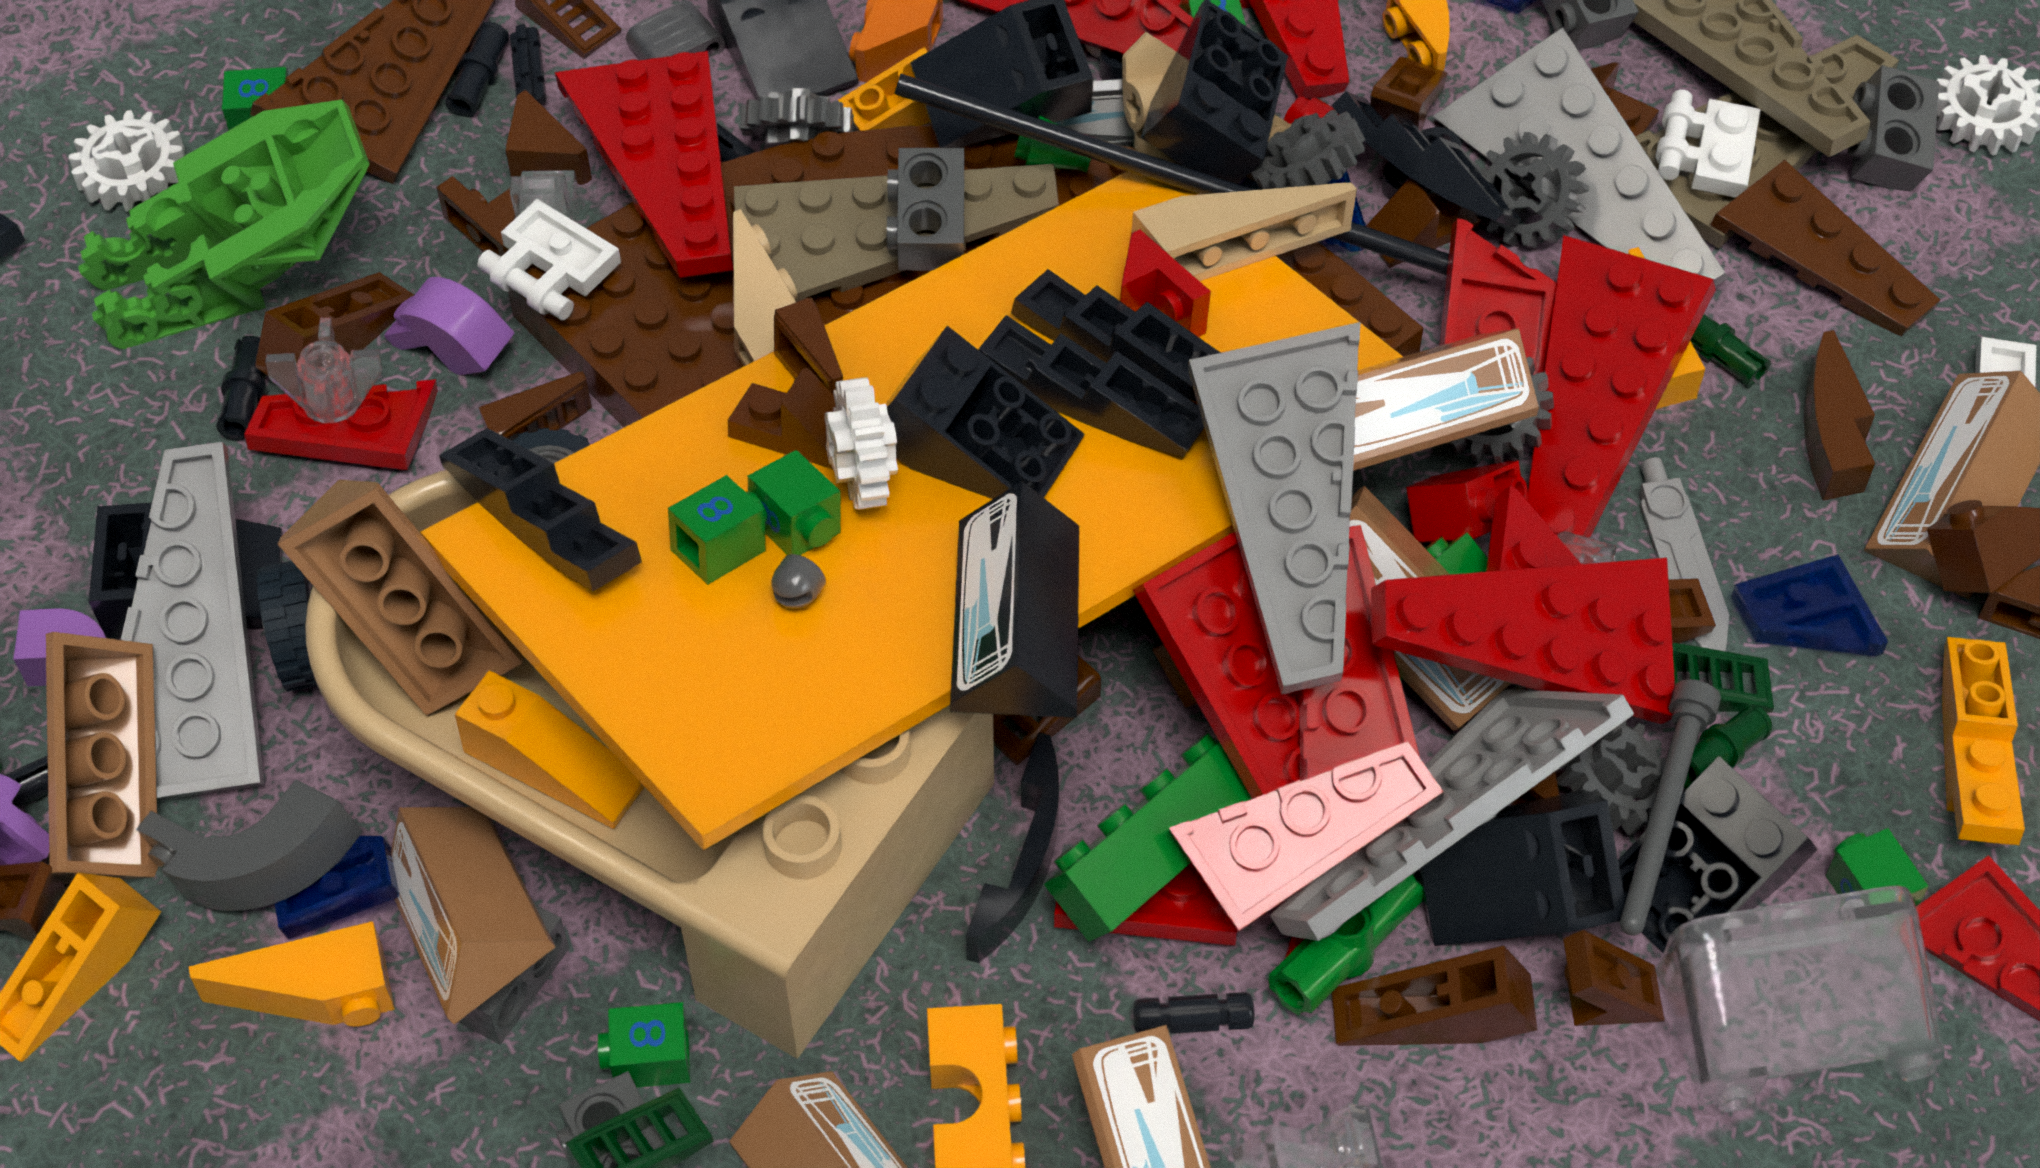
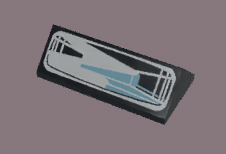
M1023 481L959 520L950 712L1077 718L1080 526Z

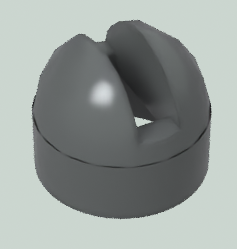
M797 554L785 556L774 571L771 579V586L777 602L789 609L804 608L817 598L826 584V578L822 570L808 558Z

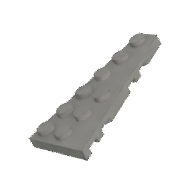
M1563 27L1432 116L1438 123L1453 131L1460 139L1488 160L1489 158L1486 153L1489 150L1500 155L1505 152L1503 139L1506 137L1515 140L1519 145L1522 144L1524 132H1531L1536 135L1539 142L1545 134L1558 139L1557 147L1565 144L1575 151L1570 161H1578L1584 164L1586 168L1581 175L1576 177L1577 181L1589 185V191L1578 194L1576 199L1586 209L1584 213L1571 212L1568 218L1574 225L1603 247L1627 254L1629 249L1639 247L1645 259L1712 278L1715 287L1729 278ZM1543 157L1527 158L1518 162V164L1530 165L1535 158L1541 160ZM1520 178L1526 189L1535 194L1531 187L1532 182ZM1561 183L1559 184V197L1561 193Z
M1361 322L1189 360L1188 372L1281 694L1341 681L1343 674L1347 604L1346 585L1349 563V525L1355 444V406L1358 384V346Z
M223 442L167 449L163 453L149 514L151 524L144 555H140L135 575L138 581L132 607H128L121 640L153 644L157 801L265 786L228 448Z
M1504 689L1425 765L1444 791L1443 794L1283 902L1270 915L1281 934L1319 941L1334 933L1341 924L1479 825L1490 821L1504 807L1633 716L1634 713L1624 695Z

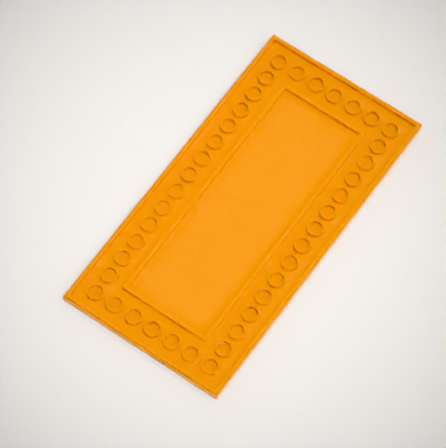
M1127 171L824 325L843 374V380L868 377L869 385H873L875 403L878 402L879 405L886 404L916 361L947 325L975 348L979 349L1007 315L1049 344H1052L1054 342L1052 339L1011 314L1014 299L1049 269L1085 295L1098 285L1120 301L1122 278L1131 237L1133 212L1180 196L1198 194ZM1277 256L1200 281L1211 291L1206 334L1199 338L1221 353L1359 322ZM1360 324L1357 370L1403 357L1363 324ZM774 351L554 463L560 484L595 502L601 523L636 541L642 560L640 564L596 591L592 592L547 562L515 537L478 502L420 531L421 535L434 549L448 575L703 850L950 705L959 520L992 500L986 496L911 470L896 458L898 472L897 474L890 475V480L887 481L889 497L886 498L887 505L858 510L854 508L853 500L849 499L848 483H836L833 469L811 463L840 490L841 533L834 536L825 545L814 547L801 555L814 562L825 575L826 584L817 598L806 607L789 609L777 602L771 586V579L774 571L787 554L766 534L765 552L707 585L670 550L668 508L725 475L729 476L747 492L748 475L785 456V454L728 437V419L752 383L787 393L796 380L777 358ZM1055 410L1085 434L1044 497L1080 526L1078 629L1135 596L1134 588L1234 532L1205 428L1186 455L1180 457L1129 442Z

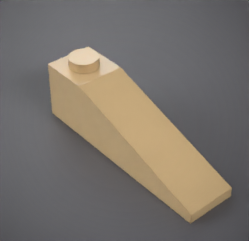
M1351 182L1180 196L1134 211L1131 233L1139 229L1142 230L1195 278L1202 281L1350 231L1357 188Z

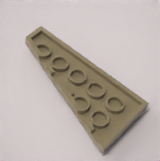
M1633 0L1639 11L1633 20L1635 24L1647 30L1670 48L1686 57L1706 73L1722 82L1742 98L1758 107L1828 157L1867 139L1870 120L1841 85L1831 84L1823 74L1825 65L1817 55H1807L1801 47L1803 38L1772 0Z
M1858 35L1814 54L1825 65L1823 74L1831 84L1841 85L1852 99L1858 85L1861 82H1866L1882 65L1897 69L1899 59ZM1734 91L1716 99L1758 108ZM1707 104L1702 105L1694 110L1697 112L1705 113ZM1760 110L1747 189L1783 160H1786L1798 171L1818 150ZM1666 129L1655 134L1648 130L1635 136L1657 170L1659 168V163L1656 160L1657 144L1664 137ZM1686 136L1685 140L1690 146L1699 147V138ZM1680 170L1677 178L1672 180L1664 179L1704 240L1720 249L1735 234L1732 230L1724 234L1710 224L1716 213L1736 197L1692 189L1694 176L1692 172Z
M1054 164L964 170V250H966L967 242L988 235L999 237L1058 207ZM888 175L734 186L735 211L741 209L751 226L758 224L762 228L771 247V254L768 256L776 269L784 268L794 282L798 297L795 299L796 302L832 288L844 292L902 272L898 270V249H887V216H898V202H888ZM922 183L917 185V187L920 188H932L936 186L931 183ZM921 230L915 234L920 236H930L935 234V232L931 230Z

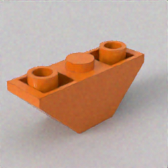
M868 0L864 15L865 25L862 32L856 31L854 33L849 49L851 62L856 64L858 81L868 82L923 47L928 52L931 51L943 23V0Z

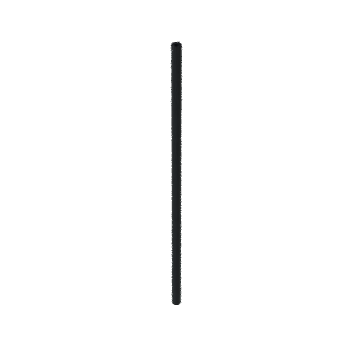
M902 73L894 93L895 95L1199 195L1254 190ZM1354 222L1351 224L1350 231L1330 237L1447 276L1448 253Z

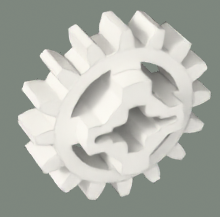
M1980 55L1976 65H1973L1965 57L1961 58L1957 69L1947 66L1944 68L1941 79L1937 78V81H1939L1937 108L1939 119L1936 128L1938 130L1951 129L1953 131L1950 139L1952 143H1957L1962 139L1970 141L1969 151L1975 152L1979 145H1986L1991 155H1997L2000 145H2004L2012 153L2016 152L2021 141L2030 144L2036 131L2040 130V93H2037L2040 81L2038 79L2026 81L2023 78L2026 68L2023 66L2016 68L2014 71L2007 69L2008 63L2005 58H2001L1997 65L1990 64L1985 55Z
M128 110L125 112L123 120L116 121L110 114L106 115V125L102 128L91 124L88 125L86 128L90 136L89 139L76 138L74 145L77 152L69 155V161L73 169L71 173L79 191H84L88 202L92 203L101 199L105 210H110L116 202H122L125 212H128L133 208L135 201L141 200L144 202L154 194L169 188V182H179L173 162L185 156V148L179 132L172 130L169 120L164 119L156 123L152 112L145 113L139 120L134 118L132 110Z
M868 377L836 381V390L833 391L836 407H833V412H826L824 416L827 434V456L829 464L832 465L836 483H848L849 499L853 500L855 509L887 505L886 498L889 497L887 481L890 480V475L897 474L898 472L896 461L897 437L894 422H891L888 416L886 404L879 405L878 402L875 403L873 385H869Z

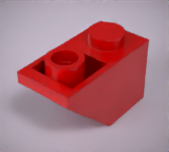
M1519 460L1434 475L1406 487L1413 534L1417 541H1435L1441 536L1445 541L1455 540L1467 532L1472 539H1475L1492 530L1497 495L1511 485L1528 500L1527 484L1524 478L1521 477Z

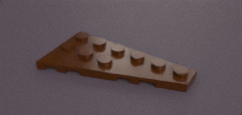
M393 0L381 10L376 8L326 46L322 51V55L304 69L298 68L285 78L284 84L270 95L265 93L254 101L250 115L255 116L265 110L343 100L350 108L370 163L367 172L394 184L455 75L457 64L462 54L469 50L477 35L479 26L485 21L496 0Z

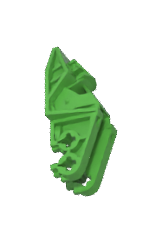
M335 100L262 111L173 162L179 182L129 210L130 217L126 218L128 228L131 230L129 233L130 240L119 237L104 239L100 234L97 235L93 231L85 235L84 239L87 248L80 251L82 259L85 261L78 266L80 274L95 287L106 290L105 293L94 298L98 310L92 313L93 320L105 330L107 339L112 346L126 349L266 308L260 288L279 278L294 266L296 262L320 260L370 165L349 106L343 100ZM144 280L148 287V296L142 299L136 296L125 299L117 291L112 292L110 289Z

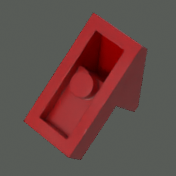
M1139 229L1131 233L1121 284L1120 301L1135 312L1146 302H1149L1196 336L1200 337L1206 334L1211 291L1142 230Z

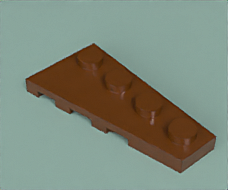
M1783 160L1718 211L1710 224L1724 234H1727L1729 230L1734 231L1752 242L1749 247L1752 251L1767 260L1771 255H1774L1799 270L1796 277L1812 287H1815L1817 284L1829 288L1840 295V304L1870 322L1901 337L1934 310L1941 301L1786 160Z

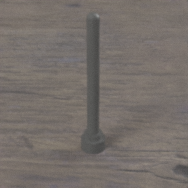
M1682 680L1678 682L1674 687L1670 700L1669 712L1673 714L1672 722L1676 727L1620 919V927L1627 935H1638L1645 927L1699 732L1705 731L1708 725L1714 723L1721 702L1719 691L1710 684L1699 680Z

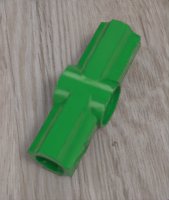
M1411 874L1341 924L1331 935L1319 941L1304 939L1269 974V988L1280 999L1282 1006L1298 1016L1303 1012L1312 1013L1346 978H1353L1367 972L1374 963V949L1423 901V887Z

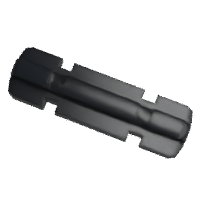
M519 24L515 27L516 31L510 35L516 98L519 93L527 90L540 104L546 102L547 97L545 84L543 83L545 78L540 48V34L536 27H526L525 24Z
M1248 992L1226 993V999H1218L1217 994L1168 997V1003H1160L1159 997L1139 998L1134 1001L1133 1021L1136 1033L1164 1025L1170 1028V1034L1219 1031V1025L1228 1024V1030L1249 1029L1253 1026L1255 1018L1254 1002L1251 994Z

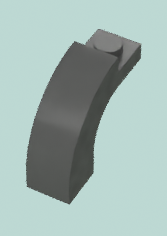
M297 779L294 780L274 807L261 820L233 835L224 837L200 836L153 811H150L136 828L152 847L147 854L148 857L163 869L162 872L188 901L199 906L223 911L256 909L285 900L301 892L332 869L363 832L338 800Z

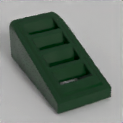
M1672 643L1675 685L1680 682L1678 681L1677 672H1686L1687 680L1699 681V672H1708L1709 684L1716 688L1721 695L1718 712H1740L1747 705H1752V708L1759 706L1767 713L1773 712L1774 704L1768 659ZM1720 672L1730 673L1732 690L1722 688ZM1742 673H1753L1755 694L1744 692Z
M679 1087L582 1132L567 1141L565 1146L569 1159L575 1168H604L598 1158L607 1152L618 1166L616 1168H672L714 1141L713 1136ZM673 1112L688 1133L678 1139L675 1138L663 1118ZM650 1126L653 1127L664 1144L653 1150L642 1133L643 1130ZM629 1139L641 1155L631 1161L620 1146Z

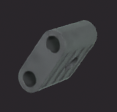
M686 0L636 23L626 34L627 44L641 60L673 56L681 52H702L706 50L708 45L715 51L709 54V58L723 52L725 48V41L698 8L691 1Z

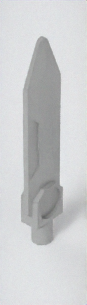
M1649 458L1640 465L1646 483L1641 484L1639 496L1641 499L1640 508L1657 558L1667 557L1669 580L1699 579L1716 626L1712 632L1693 639L1700 647L1726 651L1730 615L1688 495L1685 494L1680 478L1668 479L1660 458Z

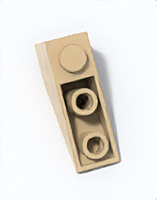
M739 209L733 212L734 350L743 366H746L774 351L775 310L795 303L798 294L789 273L784 268L777 270L768 256L771 254V247L762 228L758 224L751 226L742 210Z

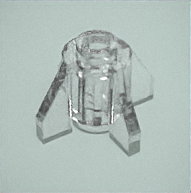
M320 318L319 341L307 345L302 350L297 363L295 353L266 354L265 363L269 379L299 404L308 417L322 423H337L346 420L356 412L382 373V363L379 349L351 350L350 356L340 344L335 342L331 318Z

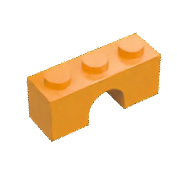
M1002 1004L927 1008L931 1089H962L972 1094L980 1103L977 1111L964 1121L949 1124H933L935 1168H1025L1024 1143H1011L1010 1122H1022L1020 1084H1007L1006 1064H1018L1016 1027H1003Z

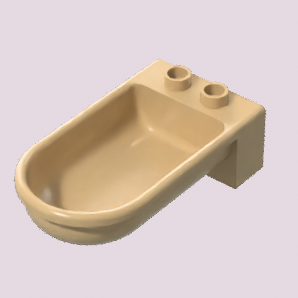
M447 470L417 479L389 494L390 498L419 532L477 503ZM312 586L305 624L306 648L310 667L320 693L331 712L351 734L380 755L681 927L696 1000L796 1059L799 1058L994 785L993 714L950 712L949 705L705 850L691 838L645 787L617 826L612 829L466 754L463 751L455 713L471 692L426 716L319 591ZM525 657L523 664L501 675L540 695L606 746Z

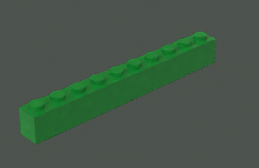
M1468 532L1450 543H1447L1441 536L1425 547L1450 575L1486 572L1488 558ZM1209 733L1199 738L1180 754L1186 762L1184 766L1174 774L1168 768H1165L1139 789L1145 797L1139 804L1130 810L1127 804L1124 803L1097 824V827L1103 833L1089 846L1081 839L1054 860V863L1060 870L1046 881L1044 886L1088 942L1113 931L1190 864V861L1169 832V827L1186 821H1193L1215 813L1224 807L1252 799L1218 738L1213 739Z

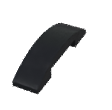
M1038 732L1021 779V807L1033 810L1035 814L1008 889L984 883L966 933L967 960L979 963L994 952L1012 934L1032 907L1049 871L1055 850L1059 818L1058 765L1055 749L1049 734Z

